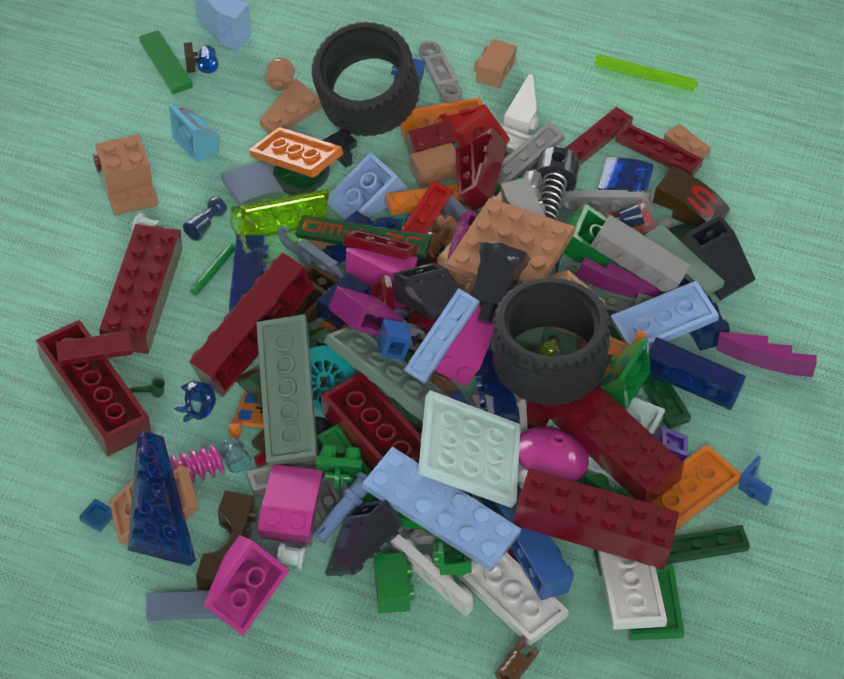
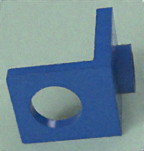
M757 456L741 474L738 489L746 493L748 497L767 506L770 503L773 488L753 477L758 472L761 457Z

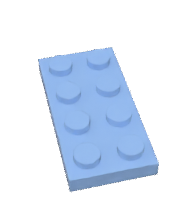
M697 280L611 315V322L624 343L632 345L637 331L641 330L647 334L646 339L649 340V349L719 320V314Z

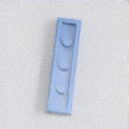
M458 288L404 368V372L426 384L480 304L479 300Z

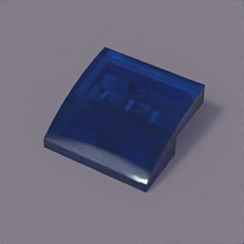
M606 158L598 190H628V192H637L639 190V192L644 191L645 193L650 183L653 164L631 158Z

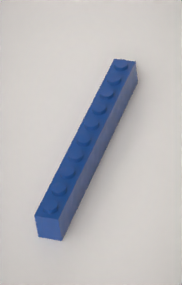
M462 392L448 395L454 400L472 406ZM517 485V502L512 508L483 497L480 498L486 507L513 523L522 489ZM521 528L520 535L511 545L510 549L540 600L568 593L574 575L571 567L566 565L559 547L554 545L550 536Z

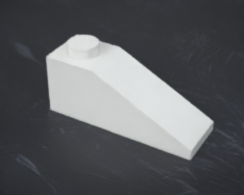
M531 74L528 75L506 111L503 124L504 127L530 135L532 131L535 132L539 122L536 119V97L534 79Z

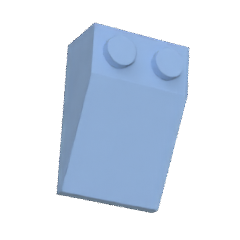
M195 0L196 17L220 44L238 50L250 38L251 28L248 3L240 0Z
M370 152L336 186L324 201L346 222L360 223L387 208L384 201L386 193L406 191L408 188L394 172Z

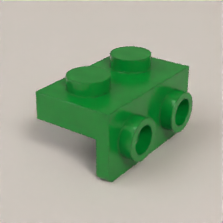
M440 538L434 539V566H439L440 575L464 576L467 573H472L471 558Z

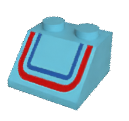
M172 104L169 106L172 137L196 162L219 151V135L206 124L203 117H199L193 110Z

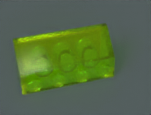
M328 189L316 190L232 206L230 215L231 227L239 242L277 235L278 227L281 225L287 226L290 229L289 232L296 231L302 214L326 218L329 191Z

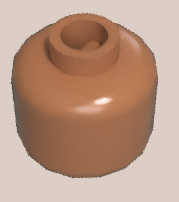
M276 58L268 64L265 81L275 91L287 89L292 84L295 68L288 59Z

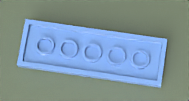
M392 447L364 480L362 488L380 500H387L392 508L492 572L520 535L521 528L460 489L419 475V463Z

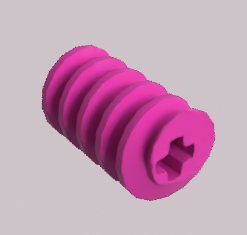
M213 445L209 446L208 453L201 447L198 456L194 450H190L189 458L183 452L179 454V461L174 455L169 457L170 472L172 473L179 465L188 467L193 483L195 482L196 474H199L202 480H205L206 472H209L212 478H214L216 469L222 475H225L220 452Z

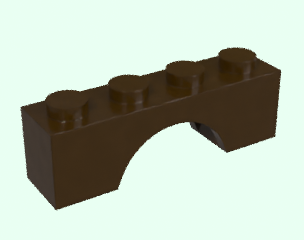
M224 491L218 509L219 526L227 530L231 537L219 550L203 554L196 574L198 590H210L224 556L239 535L251 539L252 528L250 527L252 522L257 521L259 507H255V496Z

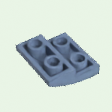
M265 162L240 166L223 173L221 176L239 207L259 206L261 199L281 198L284 192Z

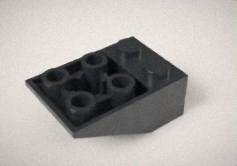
M721 215L691 230L683 237L681 242L724 280V286L714 292L720 301L756 280L734 230Z
M436 263L393 273L395 300L404 304L405 307L416 310L417 313L428 316L432 320L439 318L458 288L463 290L448 269Z
M387 500L362 503L344 519L325 571L326 576L338 575L340 577L348 574H357L363 569V563L368 558L371 559L379 554L381 551L380 547L385 542L393 540L399 534L398 530L404 523Z

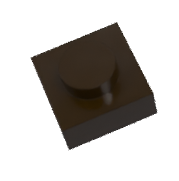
M192 42L184 43L187 73L195 72V63H199L197 50L193 51Z

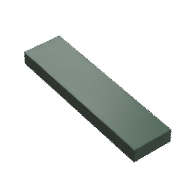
M663 225L644 235L690 264L684 278L690 283L697 280L706 296L724 286V280Z

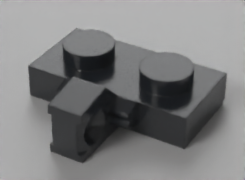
M341 129L322 140L342 147L343 155L336 160L345 168L353 164V155L350 150L357 147V141L346 130Z

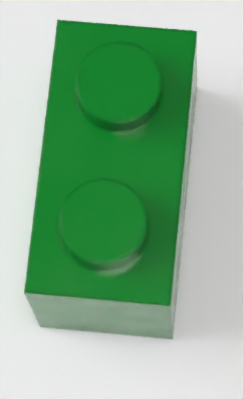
M405 553L376 555L374 557V573L378 614L410 611V601H415L414 585H409L408 578H412L411 562L406 563Z

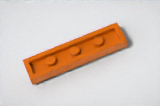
M457 184L445 185L446 187L452 189V195L463 206H466V204L458 197ZM428 188L386 193L384 201L392 216L412 213Z

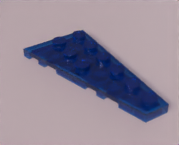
M143 431L137 438L128 551L191 566L196 561L164 437Z

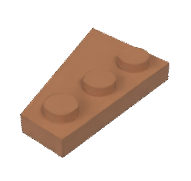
M295 78L292 84L288 86L260 118V127L269 134L278 127L289 129L322 108L319 97Z

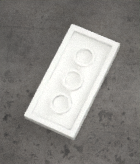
M598 551L613 630L665 627L667 618L656 567Z
M507 552L492 572L473 560L472 573L458 576L519 637L523 636L529 646L568 617L569 610L555 597L540 600L520 564Z

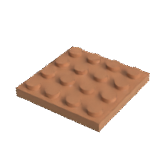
M489 198L447 261L446 268L449 271L476 280L480 264V243L499 242L523 250L530 256L529 263L522 271L517 286L534 279L547 278L575 234V226Z

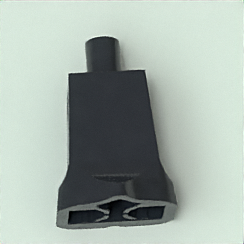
M482 242L479 249L480 264L472 297L479 300V305H481L477 321L482 324L492 325L498 303L501 302L503 296L507 295V292L517 286L522 271L529 263L530 256L523 250L503 243Z

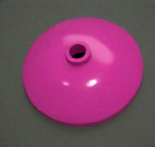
M539 426L529 428L520 434L519 463L526 470L531 468L572 481L579 480L586 473L589 465L588 454L583 445L568 432L555 427Z

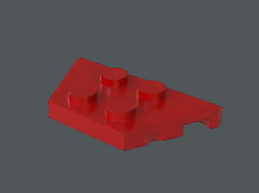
M486 104L475 106L472 109H461L459 113L451 115L446 113L440 115L443 121L450 120L460 145L491 128L507 143L510 141V137Z

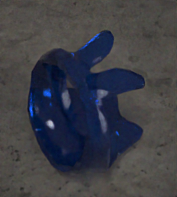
M191 380L181 386V389L186 391L184 398L185 406H174V410L180 413H187L183 417L184 422L192 419H205L211 413L216 402L214 390L208 383ZM191 400L201 402L199 412L193 409Z

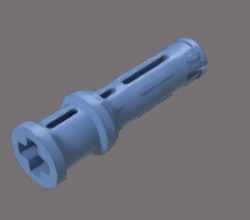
M358 472L357 479L348 489L345 488L343 490V498L313 532L319 540L322 539L323 543L327 542L353 508L363 503L362 500L368 492L362 488V483L368 476L362 472Z

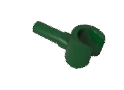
M156 378L152 381L151 385L130 387V391L132 393L147 392L158 398L164 394L163 387L165 381L161 378Z

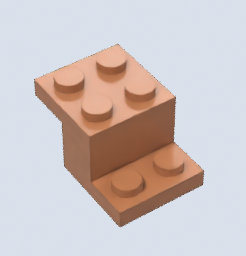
M139 134L95 144L102 168L104 186L114 216L158 206V199L152 184L150 164Z
M179 465L166 479H160L140 472L109 501L118 542L128 545L142 531L168 537L199 509L188 467Z

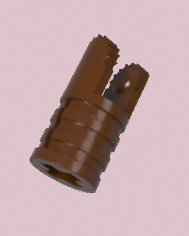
M435 222L432 223L425 234L432 237V243L426 259L419 260L425 263H431L440 248H442L451 234L452 229L445 226L440 234L437 235L439 225Z
M523 636L520 637L508 653L507 658L495 671L496 678L520 679L540 651L535 647L529 651L527 657L519 653L527 642Z

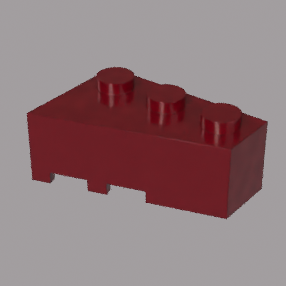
M492 128L455 148L458 197L473 211L483 207L488 199L494 196L508 144Z

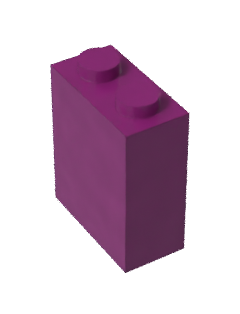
M338 286L328 308L354 330L376 336L384 319L397 322L403 321V317L377 297Z

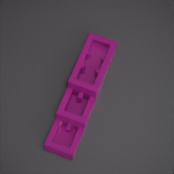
M585 257L575 274L576 277L596 287L625 297L637 298L639 293L652 297L665 294V292L660 291L657 287L641 279L633 272H628L611 262L605 268Z
M729 332L719 333L717 351L763 369L813 378L817 364V355L792 353V345L768 343V336Z

